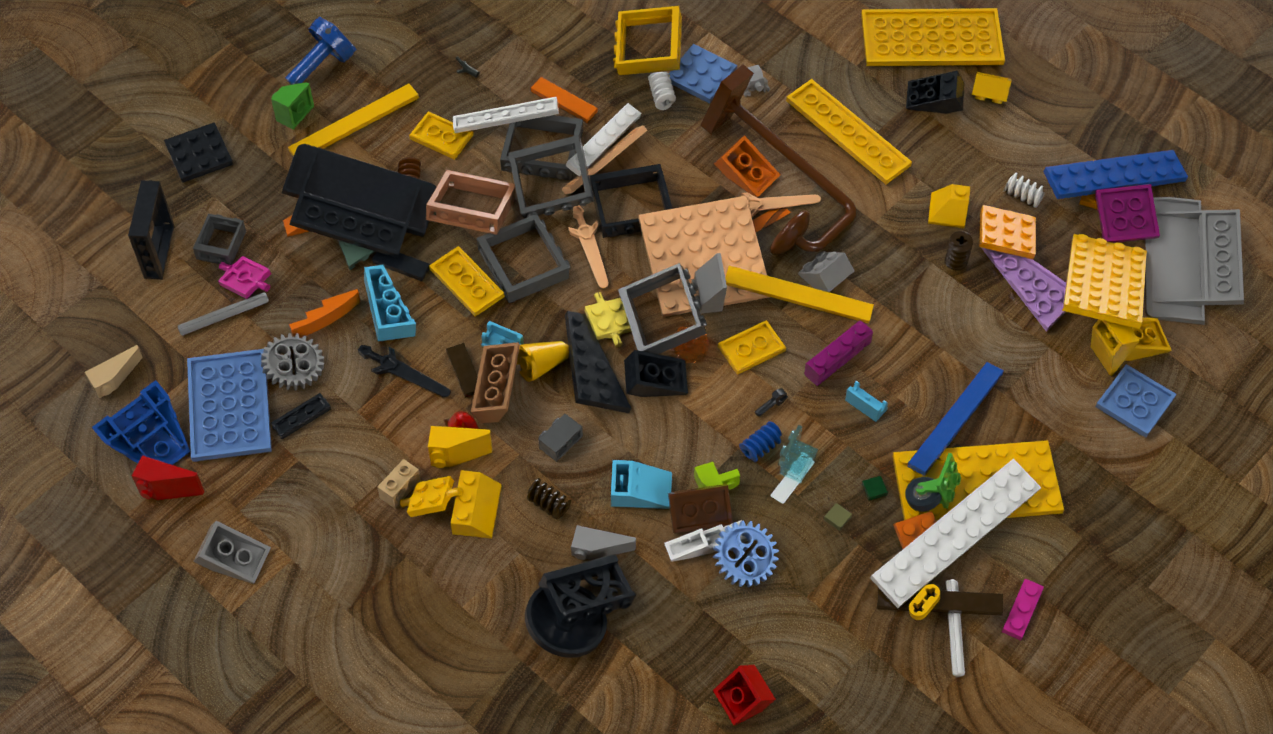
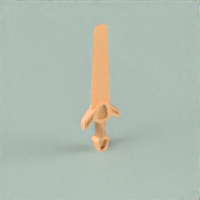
M748 192L741 193V196H746L752 218L759 211L814 204L821 201V197L817 194L757 198Z
M580 205L574 206L573 218L577 219L579 228L568 227L569 233L580 239L598 286L606 288L609 282L594 235L599 228L598 222L596 220L592 226L587 225L583 217V208Z

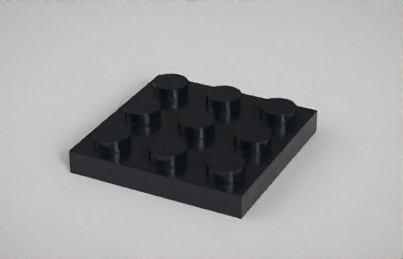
M215 122L164 140L182 183L234 165Z

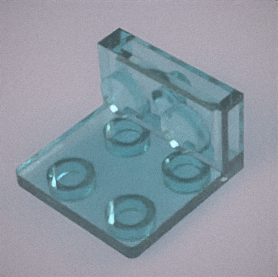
M798 425L796 430L791 431L788 437L789 443L787 446L784 445L780 452L781 458L778 463L780 466L779 474L799 483L804 479L818 452L817 448L800 441L801 425Z

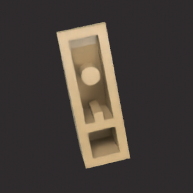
M138 345L85 371L86 377L98 398L107 396L116 390L143 357Z

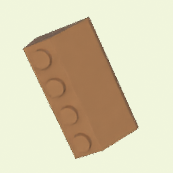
M519 342L487 345L483 348L471 413L481 424L499 422L508 411L520 348Z

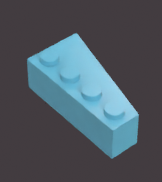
M384 266L364 267V283L378 342L414 337L416 323L411 318L408 308L403 304L399 292L394 288L393 282Z

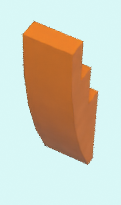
M358 289L321 300L323 307L305 312L307 319L289 324L292 336L295 337L298 333L299 338H302L346 315L361 302Z

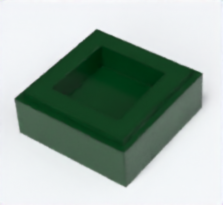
M881 476L862 481L863 489L869 501L888 495Z

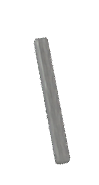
M265 292L182 323L178 325V330L181 335L188 334L265 304L269 301L268 296Z

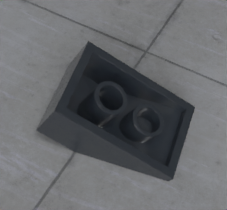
M634 350L624 360L626 394L640 397L688 394L686 363L684 359Z

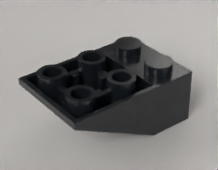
M958 70L908 81L906 109L944 114L962 111L965 83Z

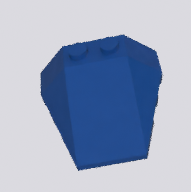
M156 380L140 391L138 398L112 417L106 416L92 427L106 445L137 464L143 455L174 465L190 453L169 395Z

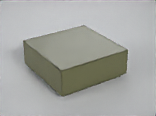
M836 503L824 516V520L840 531L851 519L852 513Z

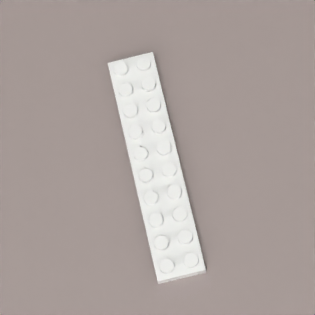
M1013 458L872 574L870 579L897 608L901 607L1041 489L1040 485Z

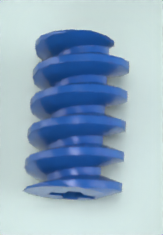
M769 421L760 430L750 435L748 439L746 438L743 443H740L739 447L747 458L757 462V456L762 458L764 456L763 452H770L769 447L774 449L775 443L778 445L781 443V430L775 423Z

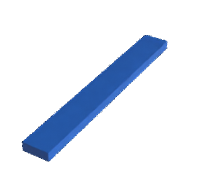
M986 362L908 462L909 468L923 476L927 474L1001 378L1004 370Z

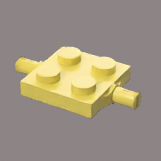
M597 292L594 294L597 303L585 306L584 309L597 340L612 338L615 347H618V345L621 347L623 343L620 336L632 332L623 303L620 298L605 301L602 293L599 292L598 294Z

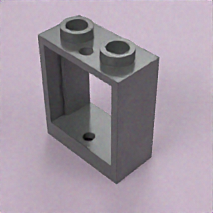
M208 214L193 247L196 259L217 264L225 262L228 265H232L246 233L243 220L223 217L218 214ZM214 229L235 233L228 249L208 245Z

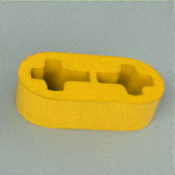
M925 585L911 601L909 614L913 619H924L939 602L940 590L936 585ZM927 592H928V593L934 592V593H935V597L930 596V597L927 599ZM922 605V612L918 611L916 613L915 607L919 608Z

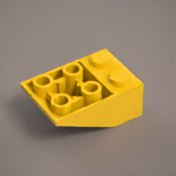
M1098 319L1092 329L1091 348L1108 374L1113 376L1140 340L1131 327Z

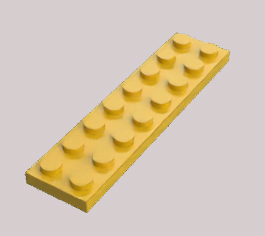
M810 79L786 97V102L885 185L911 167V160L813 79Z

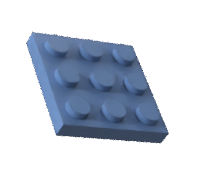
M693 44L680 59V70H672L669 72L672 85L711 103L721 81L737 69V65Z
M1126 364L1095 407L1146 438L1177 394Z

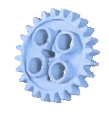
M741 521L738 526L734 522L732 528L727 526L725 528L726 532L721 531L719 533L721 538L715 540L719 544L713 547V550L718 552L713 558L719 559L715 566L722 567L719 574L725 572V580L729 577L732 578L731 584L739 581V587H742L746 582L747 587H750L753 582L757 586L760 584V580L762 582L766 581V576L770 577L773 574L771 570L777 567L772 563L779 560V558L774 556L779 550L773 549L777 542H770L773 535L766 536L767 529L759 530L760 524L753 527V523L750 521L746 526L745 522ZM741 535L747 538L748 544L741 542ZM756 540L757 544L749 551L747 557L743 559L739 566L736 568V562L744 555V551L751 546L753 541ZM756 549L762 550L763 557H759L756 554ZM729 550L735 553L736 559L729 557ZM744 564L750 565L751 572L745 571Z

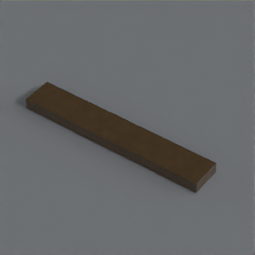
M878 588L877 609L909 611L911 601L919 592L901 607L897 608ZM940 591V600L931 612L1003 616V594ZM927 592V599H928L930 596L935 597V593H934V592H932V593H928V592ZM922 605L919 608L915 607V611L922 612Z

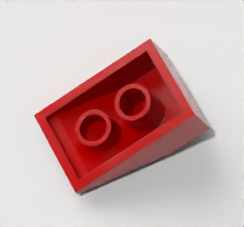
M143 455L131 475L140 495L145 499L164 500L199 496L205 492L197 472Z

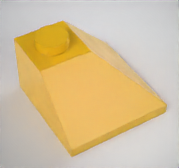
M951 184L932 192L928 224L965 228L970 186Z

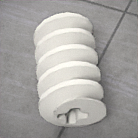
M654 72L650 74L648 80L656 108L659 110L670 108L676 101V96L674 95L675 92L669 73Z
M1018 173L1013 174L1006 183L1003 192L1008 190L1009 195L1014 193V198L1021 196L1022 202L1027 199L1028 205L1034 202L1033 206L1037 208L1045 194L1043 186L1041 185L1037 189L1036 182L1030 185V179L1023 182L1024 176L1017 179Z

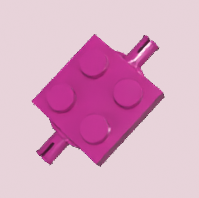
M244 256L232 265H228L225 262L219 264V269L225 271V274L218 280L220 286L246 299L258 288L265 292L270 290V285L264 282L271 275L270 269Z

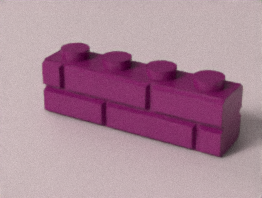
M859 320L806 363L805 376L816 386L820 385L837 369L841 368L871 343L873 331Z

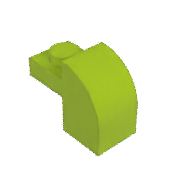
M714 462L694 468V478L699 488L727 484L730 490L740 483L738 469L718 474Z

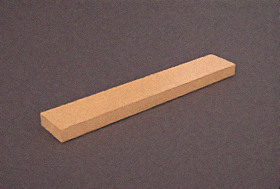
M642 125L634 128L600 156L588 168L589 178L590 175H595L647 131L645 126ZM577 175L562 188L565 195L573 193L583 184L582 175L580 177Z

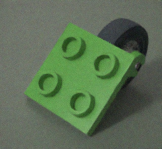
M948 453L939 478L919 477L908 484L905 496L911 508L924 512L934 509L938 504H942L943 508L948 509L950 502L954 499L956 485H959L961 481V474L958 472L957 462H955L953 454Z

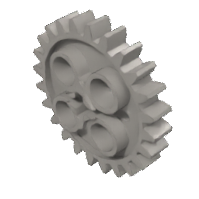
M289 333L288 338L281 334L280 340L274 337L273 343L268 342V347H264L261 355V367H263V373H267L266 378H272V384L279 382V388L286 385L287 390H289L290 386L297 390V386L300 385L305 389V383L311 386L312 380L317 382L318 376L322 375L324 356H322V350H318L319 345H313V339L306 341V336H303L301 339L298 333L295 337H292L291 333ZM290 348L293 349V362L295 364L296 375L292 374V360L290 359Z

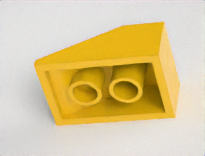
M1142 317L1140 329L1131 327L1140 341L1125 361L1171 351L1158 318Z
M431 426L428 442L431 466L437 468L453 467L492 453L490 430Z

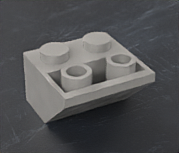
M823 251L818 253L812 262L806 263L798 274L813 288L830 292L851 275L854 269L845 253Z

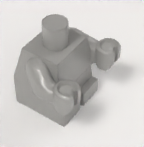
M759 65L747 67L754 74L743 95L750 97V91L755 90L758 92L762 90L766 92L767 90L768 92L770 90L768 80L763 77Z

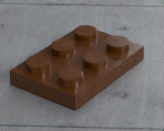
M727 484L668 493L674 534L699 530L701 528H713L721 524L726 526L733 523Z

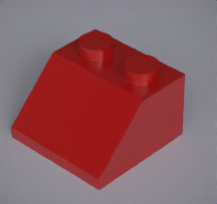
M740 665L713 689L733 725H737L761 713L776 700L755 665Z

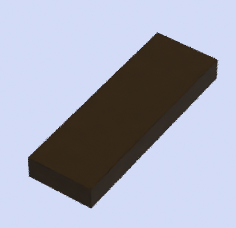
M462 343L446 348L464 397L474 395L478 376L465 344Z

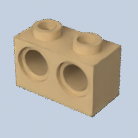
M403 459L378 485L380 499L396 508L400 504V499H404L415 488L416 483L421 481L419 469Z

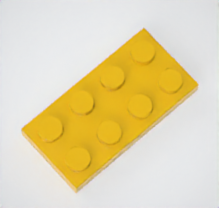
M459 246L429 265L432 273L475 317L505 297L504 292Z

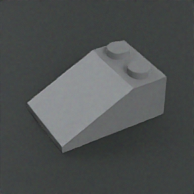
M717 253L695 272L694 279H691L697 295L695 300L698 299L702 307L700 314L723 310L727 284L721 253Z
M215 521L210 526L193 562L212 571L254 584L271 547Z

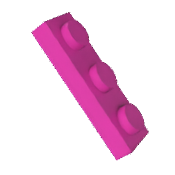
M1024 579L1002 633L1020 641L1022 640L1044 586Z

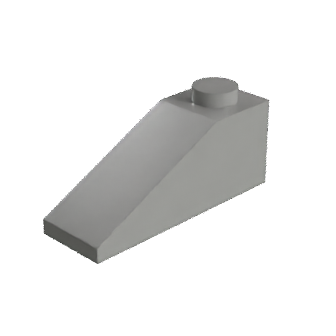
M577 525L571 545V556H575L580 560H593L613 554L634 551L636 549V538Z

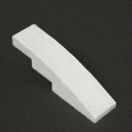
M721 524L705 531L701 528L665 542L664 544L671 562L716 552L713 550V547L719 544L715 540L721 538L719 533L721 531L726 532L725 528L727 526L723 527ZM740 536L742 543L748 541L745 536Z

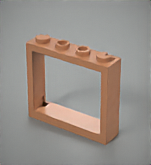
M446 170L426 205V220L497 235L515 201V184ZM448 188L502 198L495 214L440 203Z

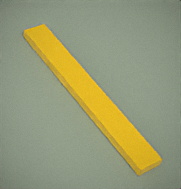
M407 84L289 146L288 150L294 157L297 147L301 144L324 149L417 100L419 95L410 84Z
M730 265L725 277L728 286L853 320H860L868 324L871 319L874 304Z

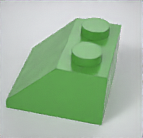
M307 82L283 86L271 98L276 121L293 130L314 107L310 84Z

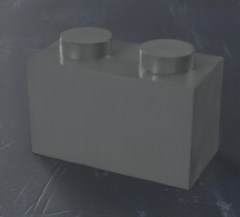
M564 414L561 418L555 419L547 431L545 430L540 434L538 439L539 449L557 462L583 437L582 426L567 414Z

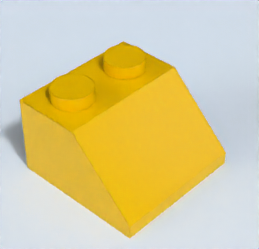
M977 72L972 95H975V99L979 100L990 98L992 102L1002 104L1003 101L1007 102L1011 79Z

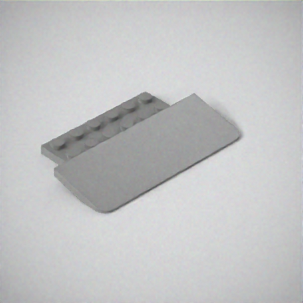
M1154 197L1160 237L1145 240L1147 251L1146 311L1148 316L1158 318V320L1205 325L1204 305L1244 304L1240 209L1201 211V200Z

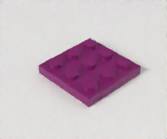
M1151 184L1095 191L1104 240L1117 243L1160 237Z

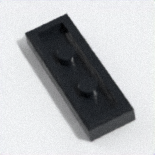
M376 252L372 258L373 264L383 265L384 268L419 281H423L429 271V263L399 253L398 258Z
M319 393L271 422V426L279 437L284 439L331 410V406L322 394Z

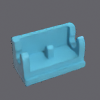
M491 321L487 324V332L482 333V347L519 342L520 345L524 344L522 334Z
M855 381L854 387L850 386L847 389L845 401L876 422L888 409V402L884 400L881 403L859 387L860 383Z

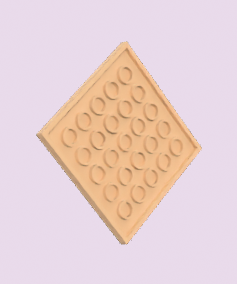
M746 196L640 214L638 216L652 275L680 263L684 269H688L691 275L689 279L691 284V279H694L695 272L717 253H721L725 277L729 265L767 275ZM681 278L656 289L662 317L692 312ZM727 285L723 306L769 298V296Z

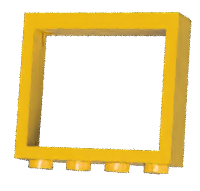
M679 6L618 12V20L615 21L617 29L615 41L617 45H614V54L616 58H613L614 69L617 68L618 75L680 70L682 15ZM672 22L671 56L625 60L626 26Z

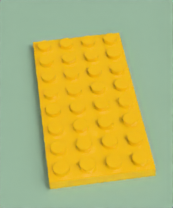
M997 8L862 9L861 11L866 66L1004 65L1005 63Z
M1074 234L1071 243L1062 311L1140 329L1143 316L1147 251L1140 247H1129L1118 242H1107L1102 238L1094 239L1084 234Z
M1048 441L946 448L925 476L908 467V462L918 450L893 452L892 457L904 520L932 511L937 522L1013 458L1040 485L1041 489L1007 518L1063 514L1064 512ZM948 453H952L955 462H957L958 472L961 474V481L959 485H956L954 490L955 496L953 501L950 502L948 509L943 508L942 504H938L934 509L924 512L911 508L905 496L908 484L919 477L939 478ZM917 493L916 497L923 500L922 495Z

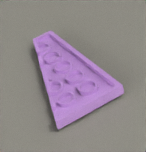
M982 248L1047 332L1066 313V311H1062L1066 282L1033 259Z

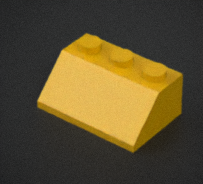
M461 470L458 487L462 488L463 493L455 498L451 518L452 534L492 539L502 484L481 472Z

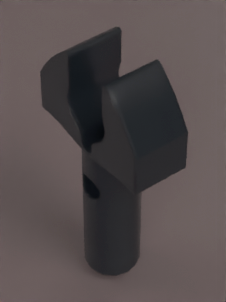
M780 388L774 391L772 398L755 410V414L760 417L774 405L780 406L788 397L784 389Z

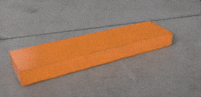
M540 77L531 87V92L543 99L557 97L559 108L579 119H583L586 123L598 112L597 107L543 77Z

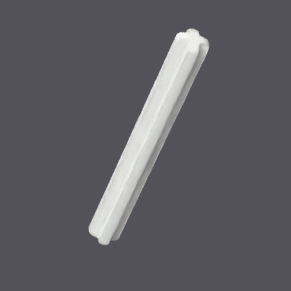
M955 579L947 580L946 591L959 592L958 582ZM948 613L952 674L960 677L965 675L961 616L959 613Z

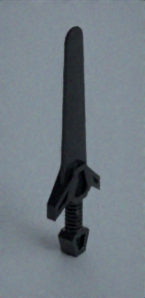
M361 345L358 349L359 354L364 359L370 358L381 364V366L371 369V372L375 374L390 372L442 397H448L451 394L450 389L396 359L394 349L388 347L389 355L384 357L373 352L371 346Z

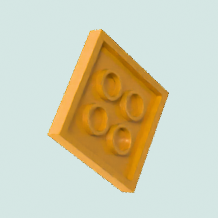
M982 205L980 211L979 247L1034 259L1036 255V217Z

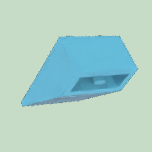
M613 460L611 507L670 509L668 493H671L672 472L635 461Z

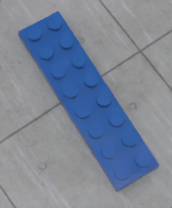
M1174 150L1045 167L1043 171L1057 199L1095 194L1096 190L1148 184L1156 186L1185 182L1188 178Z

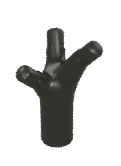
M459 56L456 57L459 64L463 67L457 70V73L466 72L475 78L479 76V71L470 67Z

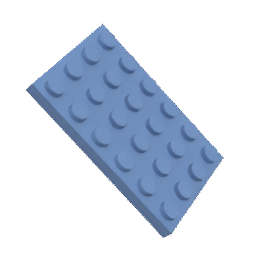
M264 349L187 358L192 462L272 452L267 373H263V367H261V355Z

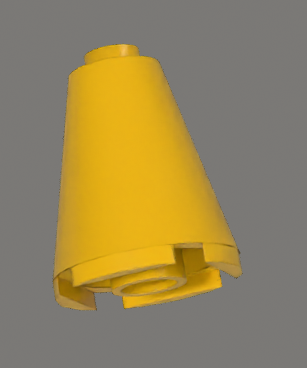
M563 341L521 344L516 364L521 366L522 370L519 371L521 376L528 382L536 380L568 359L569 346Z

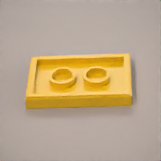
M428 111L411 132L409 138L455 160L473 137V131L455 133L453 122Z
M767 320L718 343V348L737 375L786 351V346Z

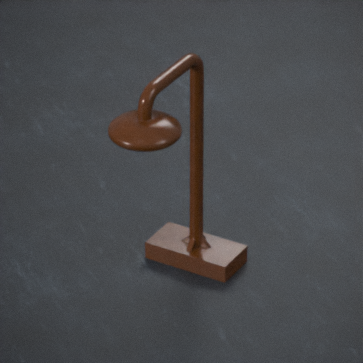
M742 64L721 81L701 126L712 134L735 113L845 209V215L816 241H808L803 237L810 221V213L803 210L783 227L770 246V252L773 255L784 253L795 245L807 252H819L853 222L856 217V207L848 196L741 105V98L754 74Z

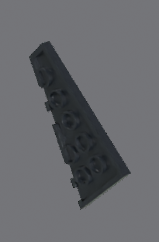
M567 311L565 322L575 403L629 413L632 408L586 315Z

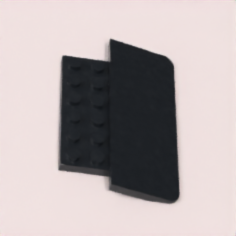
M301 144L295 151L282 194L298 198L290 220L291 226L398 258L406 232L421 237L425 236L429 220H426V205L436 186L414 177L315 146Z

